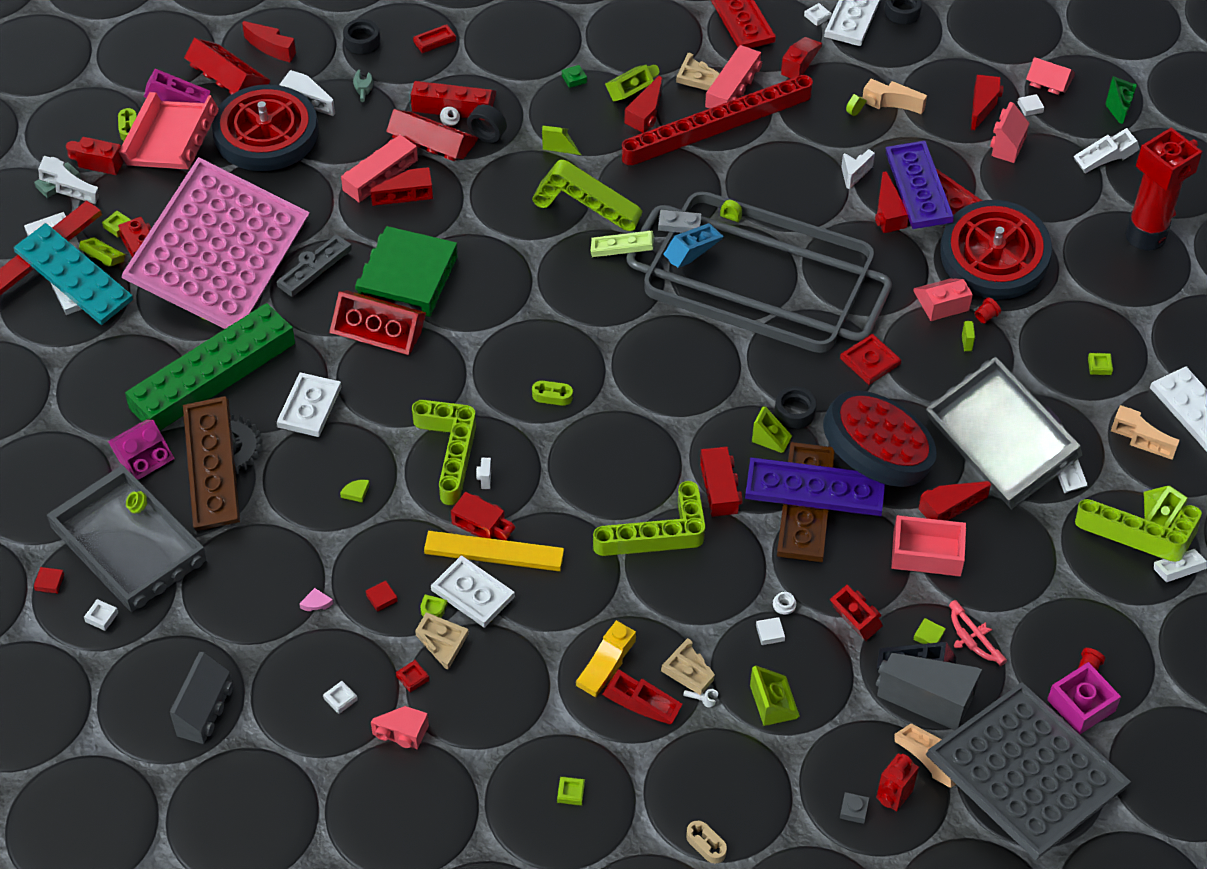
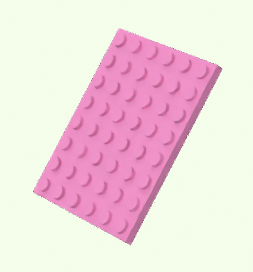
M198 157L122 273V278L226 329L252 312L306 222L310 212Z

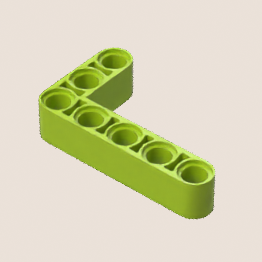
M566 160L556 162L540 182L532 198L535 205L540 208H547L557 195L564 191L626 231L635 230L642 215L641 208Z
M428 400L416 401L412 406L413 423L417 428L451 432L439 481V490L442 503L454 505L461 497L476 430L475 410L471 406Z
M685 481L679 485L678 508L680 519L607 525L596 528L593 533L594 552L600 556L701 546L704 542L705 522L698 485L692 481Z
M1084 499L1079 502L1075 524L1083 530L1160 558L1177 562L1184 557L1197 534L1202 512L1195 506L1186 505L1181 508L1172 526L1169 528L1099 502Z

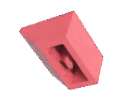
M1009 102L1007 109L1003 108L999 118L1001 121H997L993 133L996 136H993L990 147L993 148V157L1015 163L1027 137L1029 122L1016 105Z

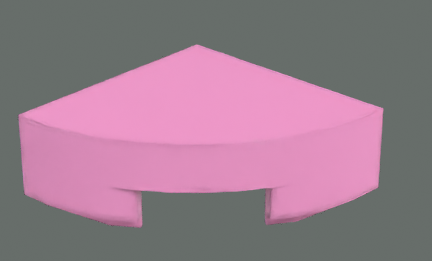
M314 588L302 600L300 608L305 611L322 608L324 610L333 604V599Z

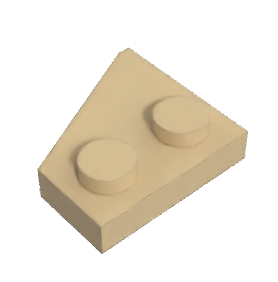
M688 53L676 77V83L708 90L719 73L709 68L703 61L697 62L693 59V54Z
M427 612L415 630L419 640L445 669H449L469 635L467 628Z
M687 638L662 665L661 672L701 695L714 681L715 674L705 664L701 654H697L694 651L692 641Z

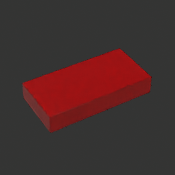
M447 24L413 37V42L421 53L456 41V35Z

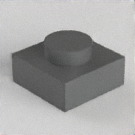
M845 792L840 819L864 824L869 797Z

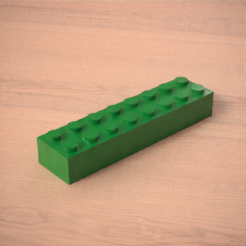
M266 303L126 391L125 395L129 409L142 422L144 420H154L159 431L184 416L183 405L209 400L295 344L293 327Z

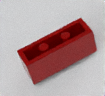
M728 447L701 449L700 465L711 517L738 514L739 505L742 504V494L736 488L738 486V476L732 470L734 468L733 455H729Z

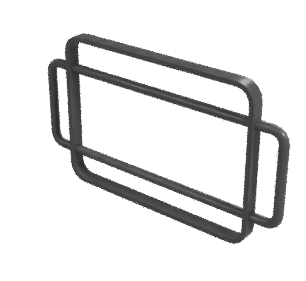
M702 191L692 194L687 199L682 210L668 205L657 206L651 211L640 232L651 230L660 214V210L689 212L693 205L697 203H706L721 208L726 200L731 199ZM738 201L735 202L741 206L742 215L859 251L867 256L868 259L865 266L861 267L701 216V225L710 223L717 230L859 274L858 281L836 326L659 269L658 267L664 258V252L678 232L668 233L651 266L635 260L638 252L627 254L628 265L635 270L646 273L644 289L650 298L818 353L830 350L835 345L838 336L854 341H862L868 337L892 289L891 279L887 275L870 269L874 251L868 243ZM653 276L663 278L831 333L832 335L825 341H816L657 289L650 282ZM866 277L882 282L884 284L863 331L857 333L844 329V323Z

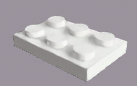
M300 372L277 420V427L319 437L340 392L341 382Z
M462 555L431 585V591L447 600L448 603L484 628L515 597L514 591Z

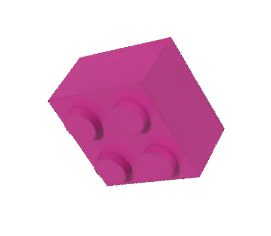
M1088 662L1053 684L1047 700L1080 735L1114 713L1121 696Z

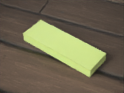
M653 231L594 237L591 242L592 257L653 250Z

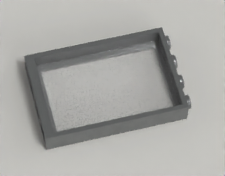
M996 356L991 360L985 361L976 372L968 374L956 387H951L940 399L932 401L926 409L928 417L980 476L985 481L991 483V488L1011 510L1083 456L1081 446Z
M123 465L47 514L51 528L131 613L137 608L143 607L156 595L162 594L166 588L182 580L186 574L199 568L207 560L204 547ZM141 491L146 494L147 505L143 511L134 514L126 507V500L130 493Z

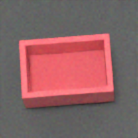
M897 515L893 533L891 569L961 576L965 561L966 523Z

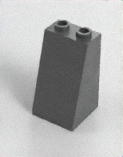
M891 653L888 661L883 660L878 671L880 675L876 682V686L879 687L877 696L956 730L960 727L975 696L982 669Z

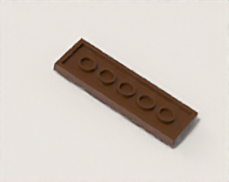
M224 396L183 405L193 528L199 531L240 522L229 400Z
M790 442L788 462L833 468L834 450L832 447ZM783 504L777 557L823 562L828 509Z

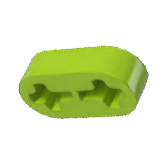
M131 108L123 109L118 114L119 133L123 141L128 135L127 129H131L137 117L136 112Z
M537 381L532 386V397L536 402L568 405L573 400V389L570 385L564 383Z

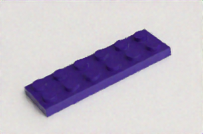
M926 141L886 147V155L912 229L953 223V214Z
M750 457L745 499L881 516L885 484L872 480L854 470Z

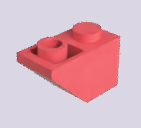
M407 706L375 717L371 721L372 734L383 741L390 740L404 748L411 747L417 750L429 726L428 713Z

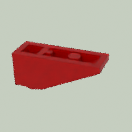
M804 37L791 45L783 56L781 75L791 79L803 75L822 47V43Z
M977 75L974 87L971 130H975L997 105L998 97H1002L1003 86L1000 85V77Z
M658 76L625 109V124L642 133H645L654 126L662 92V77Z
M429 167L407 170L370 189L372 206L433 199Z
M887 171L882 173L878 210L875 215L876 224L881 227L883 233L905 229L908 224L906 209Z
M984 481L943 485L933 490H927L920 497L919 510L927 519L948 521L988 498L991 483Z

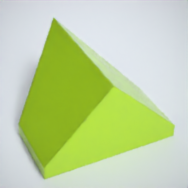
M543 126V150L581 155L569 136L568 129Z
M766 406L762 407L754 422L752 442L782 453L785 451L792 435Z
M1170 485L1144 491V517L1146 520L1170 528L1181 508L1186 506L1188 497Z

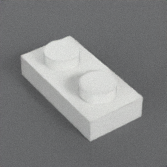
M1195 549L1186 551L1184 557L1177 562L1166 559L1154 562V570L1165 582L1207 569V561Z

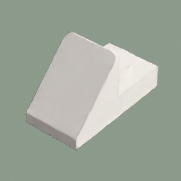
M868 149L863 155H859L856 160L847 154H843L842 172L848 189L855 185L873 167L875 156L873 151Z

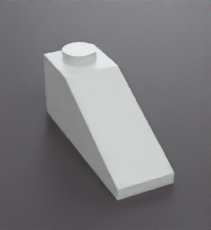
M290 70L280 85L302 93L310 100L315 111L334 116L333 99L309 76Z

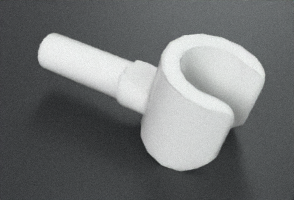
M708 689L705 694L699 695L696 692L685 690L684 696L702 700L706 707H713L716 701L708 697L717 698L718 692L714 689Z

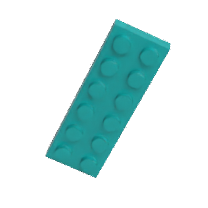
M44 223L14 246L15 253L100 325H103L133 301L132 294L47 223Z

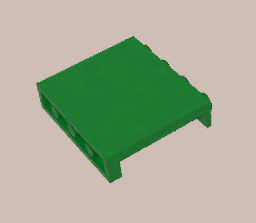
M386 226L383 234L380 233L376 248H373L371 251L369 262L364 265L362 277L356 281L355 290L363 295L368 293L421 306L422 311L426 312L425 316L430 317L457 260V242Z

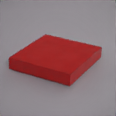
M873 334L841 353L840 359L868 385L901 365V359Z

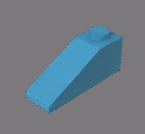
M708 223L675 235L663 255L669 259L672 265L679 268L691 263L722 240L724 236Z

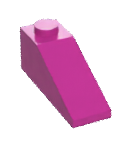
M154 69L144 93V97L147 98L149 92H155L161 101L205 103L208 95H210V90Z

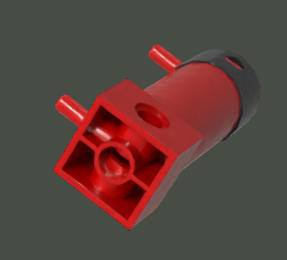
M1172 127L1143 144L1136 163V167L1144 174L1125 234L1131 245L1138 249L1156 250L1165 244L1172 222L1171 219L1176 216L1175 206L1183 181L1196 173L1202 151L1197 148L1198 142L1195 139L1188 141Z

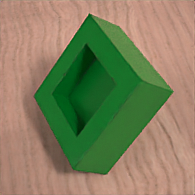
M580 65L562 70V77L569 88L587 83V76Z

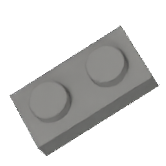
M660 210L658 231L684 233L700 227L701 213Z

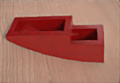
M243 21L244 38L250 44L269 56L289 63L292 61L296 54L294 38L280 35V31L277 28Z
M619 669L612 676L602 694L631 711L667 724L673 723L682 706V703L644 679L638 682Z

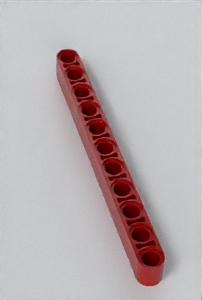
M800 75L628 138L622 143V162L626 165H635L808 101L811 98L813 80L807 75Z

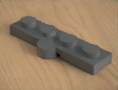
M336 234L315 251V255L309 251L301 253L298 258L299 264L277 281V286L293 297L352 250L351 244Z

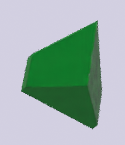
M1113 76L1105 105L1117 121L1123 124L1132 103L1137 84Z

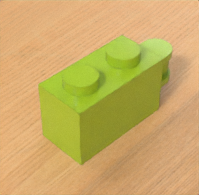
M657 65L638 66L605 83L612 100L625 99L649 86L654 81L653 78L659 74V68Z

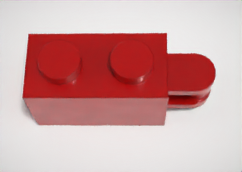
M82 137L80 142L70 141L66 144L68 157L72 160H77L79 168L117 175L124 162L119 154L120 144Z
M465 492L451 510L452 524L477 537L489 539L496 537L506 541L515 530L514 524L505 519L504 510L498 505L482 500L477 495Z
M898 753L881 774L876 796L880 803L897 812L913 792L919 766L915 765L907 755Z

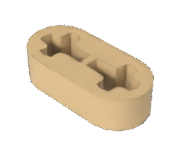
M702 821L691 822L686 832L689 844L710 863L722 862L727 852L724 840L706 823ZM695 830L697 833L702 831V837L699 835L694 837L693 831ZM711 847L713 849L720 848V853L714 852L712 854Z

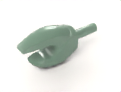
M357 70L353 78V84L360 95V101L364 102L365 95L369 94L372 90L374 81L369 72L366 79H361V72Z

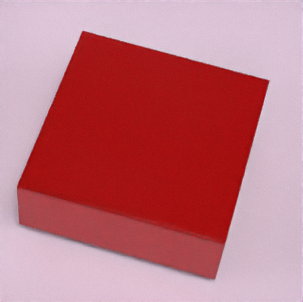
M40 567L34 583L35 591L58 594L64 577L63 570Z
M387 581L365 591L366 596L377 612L398 602L397 596Z
M416 660L396 672V677L410 693L429 681V675Z

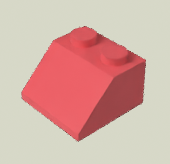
M1034 57L1026 80L1030 81V86L1041 89V86L1049 88L1048 92L1059 95L1060 92L1065 93L1075 72Z
M951 278L920 286L913 290L930 321L969 311L973 295L964 279Z

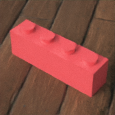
M740 45L706 92L705 107L713 108L742 96L747 84H751L754 74L759 72L762 67V61H760L761 52Z
M398 135L341 176L343 191L356 201L361 202L371 195V188L397 176L418 161L417 146L402 135Z

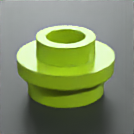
M141 491L130 493L126 500V507L130 512L138 514L145 509L147 505L146 494Z

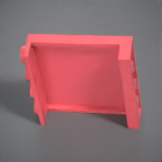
M149 92L119 150V154L128 166L189 169L219 108L211 95H208L205 103L161 101L157 93Z

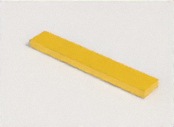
M428 531L424 554L459 558L462 555L468 560L561 571L564 548Z

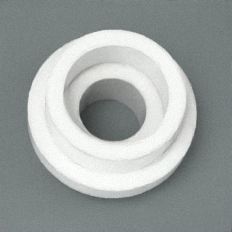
M445 107L440 113V119L444 125L454 126L458 123L460 114L453 107Z
M781 592L775 596L773 608L780 614H790L796 608V600L791 593Z

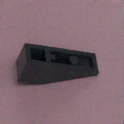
M947 642L880 648L877 670L879 671L883 660L888 661L891 653L955 664L957 657Z

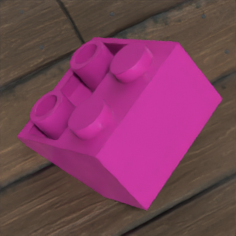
M144 420L108 441L118 461L137 480L175 459L154 420Z

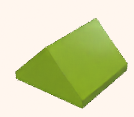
M755 665L752 668L750 687L763 726L799 718L800 715L786 676Z

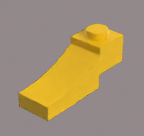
M616 620L603 636V640L596 653L576 680V686L597 697L622 665L623 657L636 642V631Z

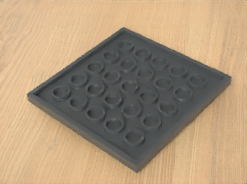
M1023 682L932 746L926 753V756L1035 860L1039 859L1124 791L1131 783L1128 778Z

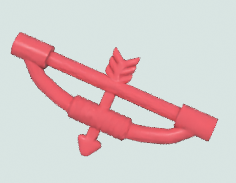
M957 600L952 601L949 604V607L952 609L951 618L957 635L961 638V641H955L954 648H962V645L965 643L971 651L973 650L982 658L995 661L999 666L1004 665L1007 659L984 636L989 631H992V629L986 627V622L977 628L965 614V610ZM957 616H960L974 633L969 635L961 627ZM977 636L991 652V655L981 650L973 638Z

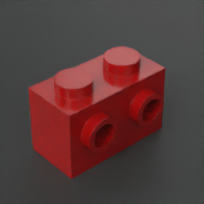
M142 217L118 225L121 239L132 258L152 229L149 223L145 224Z
M846 585L830 599L835 610L865 641L883 627L879 619L881 614L873 605L869 607L865 603V597L858 590L854 592Z

